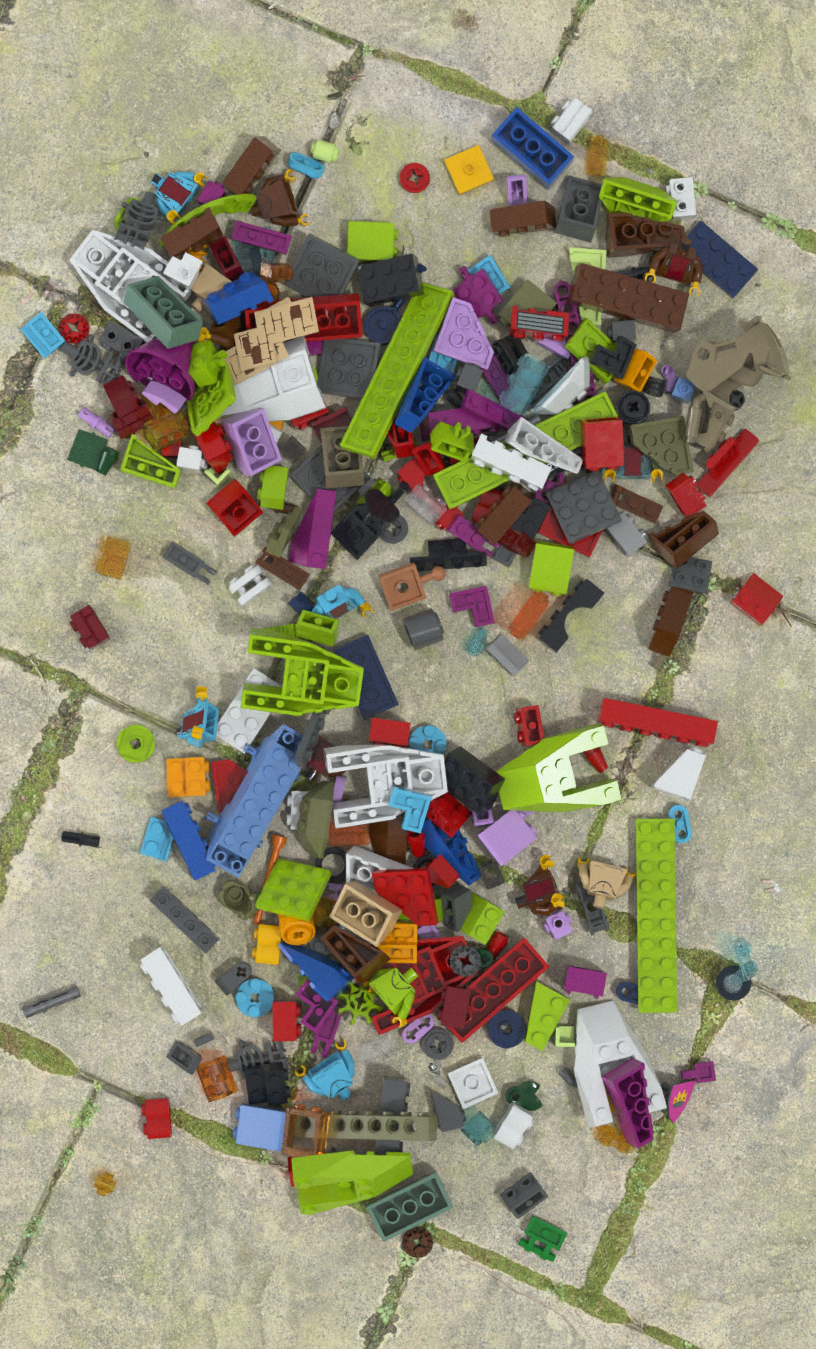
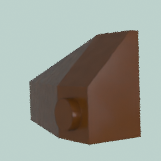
M627 212L607 215L606 246L608 258L659 251L664 247H668L671 242L679 244L682 238H686L685 228L681 225L664 221L657 222L647 217L633 216V214Z
M396 816L393 820L370 823L369 835L374 853L406 865V836L408 830L401 828L404 816Z

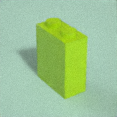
M349 221L347 253L360 259L359 263H374L397 257V247H394V240H398V229H394V223Z
M536 540L529 580V588L533 592L543 593V591H549L555 596L567 594L574 546Z

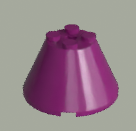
M156 337L129 352L125 360L127 370L136 383L140 381L147 387L151 380L170 387L190 401L194 396L196 383L189 374L192 346L195 341L167 349Z

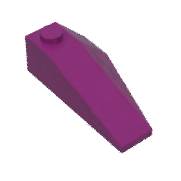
M317 489L291 542L290 562L306 567L326 569L337 491Z

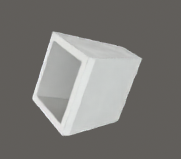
M692 747L684 750L652 783L651 788L685 800H691L706 756L702 754V750Z

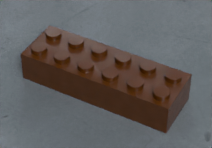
M580 263L575 267L567 303L625 320H635L636 323L676 333L681 330L690 293Z

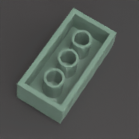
M159 276L128 284L124 304L167 349L199 340L203 321Z
M435 1170L366 1204V1208L382 1241L385 1242L452 1209L453 1204Z

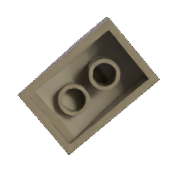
M349 426L320 428L326 489L364 485L362 455L340 447V443Z

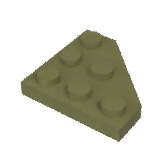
M684 416L628 426L631 445L671 475L677 476L683 472L685 474L694 472L689 442H686Z

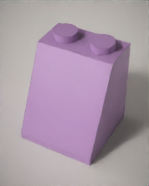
M508 811L477 835L499 866H503L537 839L535 836L537 831L531 824L527 825L524 819L526 817L522 811Z

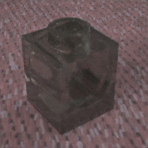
M293 435L279 448V451L293 465L307 452L306 448Z
M490 859L481 863L482 867L478 869L487 890L505 883L497 861L492 862ZM489 868L495 869L497 873L496 877L491 880L485 875Z

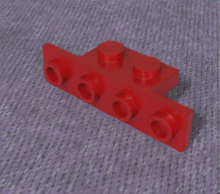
M745 428L736 440L731 436L720 444L719 450L708 457L705 464L708 472L701 478L696 487L711 497L759 443V438Z

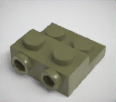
M295 506L292 512L289 511L280 523L276 522L272 530L273 533L270 532L265 543L268 546L265 552L280 558L293 536L303 509Z

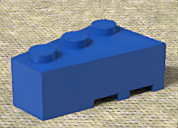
M250 271L240 275L239 279L234 282L225 284L219 291L208 294L207 298L202 301L211 320L219 325L240 316V311L250 307L251 310L257 308L256 304L266 300L270 303L274 299L266 282Z

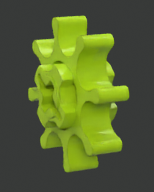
M351 982L348 985L349 994L342 993L336 997L343 999L345 1002V1007L338 1009L337 1014L340 1015L345 1011L349 1012L352 1016V1020L349 1023L350 1026L356 1023V1017L359 1016L365 1019L367 1025H370L372 1019L369 1017V1011L375 1010L380 1013L383 1010L382 1006H376L373 1002V998L379 995L376 992L367 993L368 990L363 985L361 988H356ZM361 996V999H360V1000H361V1001H360L361 1005H360V1007L357 1009V1006H358L357 1004H358V1002H357L356 1000Z

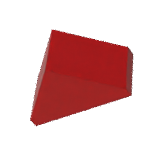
M431 442L411 448L412 453L427 476L445 469L441 453L431 450Z
M441 854L424 867L429 868L431 883L445 888H449L459 878V874Z

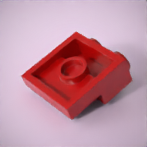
M447 792L432 800L426 816L452 838L472 812Z

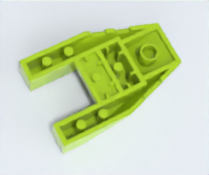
M251 628L247 653L286 658L283 687L245 682L240 708L301 716L306 713H319L324 710L359 706L364 672L363 667L308 641L272 630Z
M595 723L543 738L538 744L524 751L519 757L512 759L496 770L498 774L505 778L499 791L502 809L567 812L622 800L618 782L612 778L576 788L569 756L608 745L604 726Z
M344 1151L291 1158L295 1188L298 1189L301 1215H313L380 1195L413 1175L411 1154L386 1152L387 1155H374L373 1151H367V1155L354 1154V1151Z

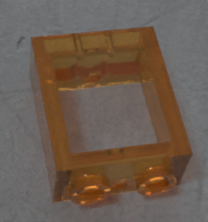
M534 591L508 627L507 632L523 642L549 605V596L542 591L538 593Z
M294 1104V1107H287L281 1155L303 1157L325 1154L330 1112L323 1111L321 1107L307 1109L304 1104ZM297 1115L316 1118L313 1149L293 1146Z

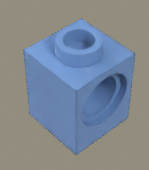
M678 377L670 398L688 405L696 386L691 381Z

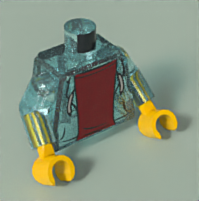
M626 436V446H623L624 466H618V469H607L606 467L603 481H606V477L612 478V483L615 479L650 478L655 483L656 477L663 481V472L657 463L632 446L630 436Z

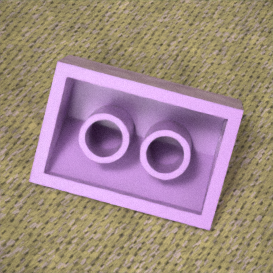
M264 408L236 413L221 421L228 441L233 448L232 452L240 473L252 476L282 460Z

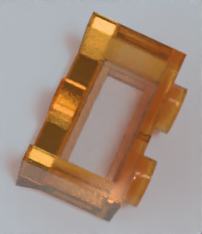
M225 1055L205 1061L197 1067L196 1070L208 1102L219 1100L238 1092Z

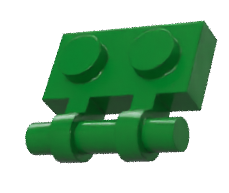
M532 1215L524 1231V1234L530 1236V1239L527 1241L521 1238L518 1245L529 1253L531 1251L539 1255L543 1260L547 1259L553 1262L556 1255L550 1253L551 1248L559 1251L568 1233ZM538 1240L546 1244L545 1248L543 1249L535 1245V1241Z

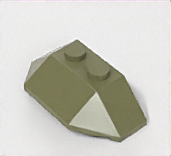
M321 781L302 797L299 805L300 818L296 827L298 831L297 836L311 857L324 858V851L328 841L334 794V782Z

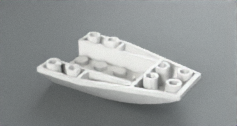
M305 336L283 343L289 357L237 385L233 381L236 393L235 402L228 406L214 422L217 425L221 424L223 426L222 420L236 413L264 408L268 422L292 420L325 409L326 406L322 392L317 386L308 356L310 353Z

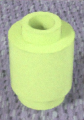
M318 139L317 143L313 142L310 153L313 154L315 159L331 163V161L336 162L340 148L336 147V144Z

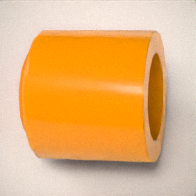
M278 914L281 937L286 943L302 945L314 938L316 931L313 915L310 921H305Z

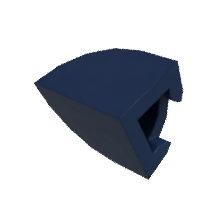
M302 591L288 602V605L299 615H301L302 610L312 612L315 607Z

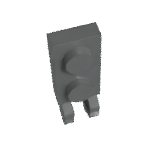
M173 541L163 555L165 560L207 585L211 581L205 576L198 574L203 567L213 575L217 573L216 570L205 564V561Z

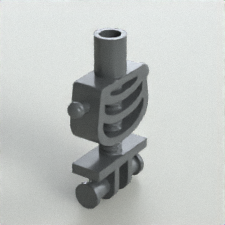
M147 191L142 201L132 199L129 205L126 202L121 203V206L126 208L124 220L127 224L120 222L115 240H121L123 244H127L129 241L132 243V247L137 246L142 248V250L145 249L150 237V233L146 231L153 230L157 220H165V216H158L159 208L152 206L156 198L155 194Z
M92 335L88 337V342L82 340L78 347L68 342L63 344L61 352L72 357L70 366L73 370L69 373L71 377H74L76 372L83 376H88L96 369H99L101 371L96 381L101 383L104 375H106L107 378L102 383L104 385L117 378L115 376L116 372L121 373L122 371L120 368L125 361L116 357V361L112 365L111 362L114 358L112 353L108 355L105 363L101 361V350L98 345L92 343L94 340ZM88 347H90L89 355L86 354ZM94 349L97 350V358H96V359L93 358ZM88 365L92 366L90 369L84 371V369H86ZM108 368L113 369L112 373L107 372Z
M239 1040L238 1044L241 1046V1049L236 1051L237 1059L224 1062L225 1072L229 1073L240 1070L241 1078L245 1079L243 1067L256 1066L257 1064L264 1065L267 1062H270V1064L283 1062V1069L289 1070L287 1066L288 1057L283 1055V1052H286V1049L283 1047V1041H274L275 1051H272L271 1041L266 1042L268 1055H263L256 1045L245 1047L244 1041ZM250 1049H254L259 1056L254 1057ZM244 1051L249 1054L250 1058L246 1057ZM279 1054L280 1058L274 1060L273 1055Z

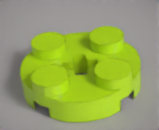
M131 725L119 733L116 745L123 759L132 763H140L152 756L155 750V739L148 728L142 725ZM138 738L141 747L133 749L131 741H135Z

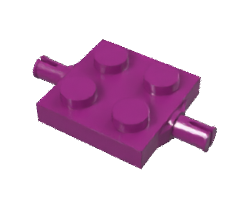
M465 266L461 267L458 271L464 280L452 291L457 299L471 303L478 319L482 316H487L491 324L494 325L499 320L493 311L499 304L504 302V299L485 269L470 275Z

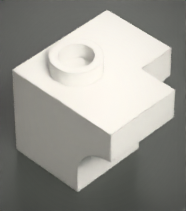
M185 252L182 260L172 256L163 273L171 278L173 282L191 291L199 276L203 261Z

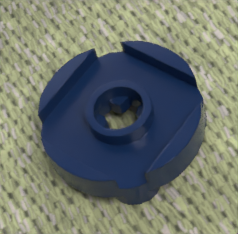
M500 1010L488 1022V1035L498 1047L505 1049L515 1047L525 1037V1022L521 1015L513 1010ZM508 1023L512 1032L504 1034L501 1027L502 1025L506 1026Z

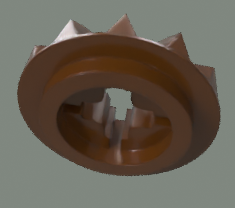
M414 1227L407 1230L402 1239L403 1249L411 1257L417 1259L425 1257L433 1247L431 1233L423 1227ZM422 1235L421 1243L425 1247L417 1246L414 1250V1242L410 1238L417 1240Z

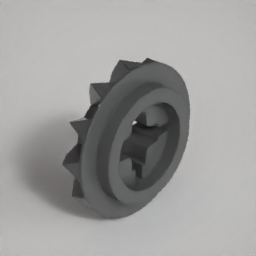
M401 515L393 522L396 527H401L396 530L395 536L393 537L391 531L384 530L380 536L382 540L391 544L404 540L408 533V524ZM385 522V529L390 528L391 523Z
M471 946L456 948L450 957V966L459 976L468 977L474 975L481 965L478 951ZM469 953V961L473 963V965L466 964V966L463 969H461L462 962L457 958H465Z
M433 1029L423 1039V1050L431 1059H445L453 1050V1039L447 1031ZM435 1036L439 1041H446V1043L441 1045V1052L437 1047L430 1048L435 1043Z

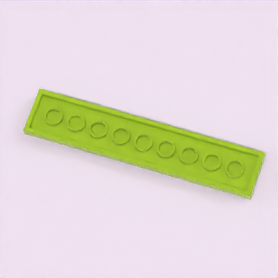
M422 282L424 295L411 298L340 443L342 449L372 459L376 458L455 295L452 290Z
M605 391L535 426L570 451L581 447L580 420L617 417L618 415ZM504 441L500 442L506 447V450L514 449ZM471 457L465 462L460 461L433 475L449 510L509 482V476L504 474L498 476L491 472V468L486 466L480 468L473 464L474 461L471 460ZM533 458L543 464H546V462Z
M636 819L638 1013H677L675 819Z

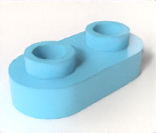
M297 152L291 153L287 161L292 170L304 173L313 179L322 177L325 170L321 162Z
M675 805L670 808L668 817L669 819H675V841L685 843L690 840L692 835L688 811L682 805ZM676 811L681 812L680 818L675 817L674 814ZM679 830H683L685 832V835L683 837L678 836Z

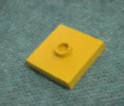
M479 145L444 159L459 195L494 181Z

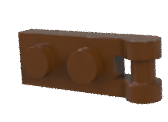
M614 485L612 489L614 492L611 498L616 507L656 524L663 509L662 505L629 491L620 485ZM621 494L626 496L624 502L618 500Z
M264 547L260 559L257 558L255 563L301 591L310 574L281 556L278 558L265 552L267 547ZM269 557L274 559L271 565L266 563Z

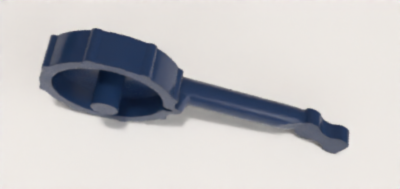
M419 263L420 273L422 274L427 271V268ZM406 299L395 301L391 308L388 306L372 308L364 320L367 338L382 345L389 344L401 320L400 314L397 312Z

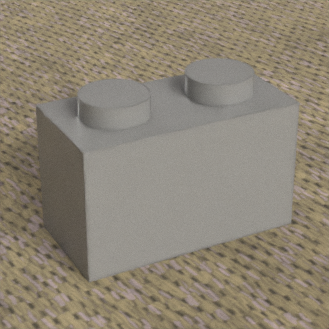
M623 512L620 514L622 522L605 530L629 558L647 543L645 540L647 536L641 529L637 530L633 525L635 523L634 519L629 514L625 515Z

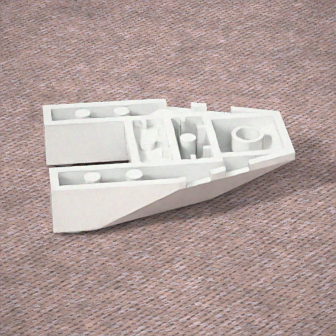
M95 230L89 233L70 258V262L102 308L129 331L143 339L145 343L155 339L156 336L124 304L128 284L159 276L185 302L193 293L192 290L190 291L178 285L171 278L164 275L163 272L169 262L150 248L146 247L142 250V248L137 246L132 247V243L129 241L127 244H123V241L115 240L114 236Z
M341 745L323 748L325 766L328 773L365 767L367 770L370 797L333 803L331 814L335 828L393 820L396 816L406 812V810L389 807L388 803L393 786L431 795V800L448 792L443 754L389 745Z
M614 1000L577 1009L574 1074L588 1128L613 1122L601 1076L631 1058L645 1064V1070L643 1071L644 1078L647 1080L646 1094L650 1103L648 1105L649 1113L666 1109L663 1091L649 1058Z

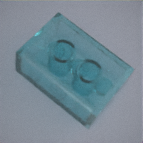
M527 353L518 360L517 366L519 368L517 372L511 374L508 380L510 385L507 391L503 390L499 397L501 401L499 405L525 417L551 365Z

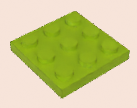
M228 364L218 368L217 383L198 387L190 401L186 400L192 433L196 436L207 431L210 424L215 419H218L228 406L235 402L236 393Z
M278 858L255 906L260 910L310 921L331 877V872L327 869Z

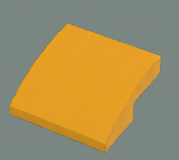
M397 921L394 928L378 946V949L385 952L391 958L387 963H417L418 926L413 921Z

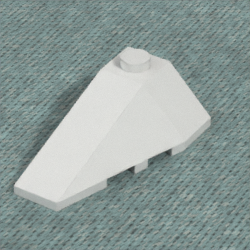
M522 417L508 430L504 440L505 443L520 453L575 474L579 472L583 459Z

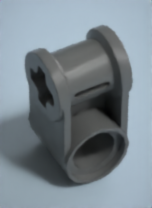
M241 962L221 975L215 982L224 994L228 996L250 977L252 968L248 963ZM239 967L247 969L245 971L246 976L244 974L239 975Z

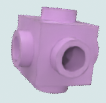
M556 910L551 916L545 918L546 923H544V927L548 934L552 933L555 940L573 932L570 926L573 922L568 912L564 914L563 910ZM556 920L561 921V925L558 927L555 926Z

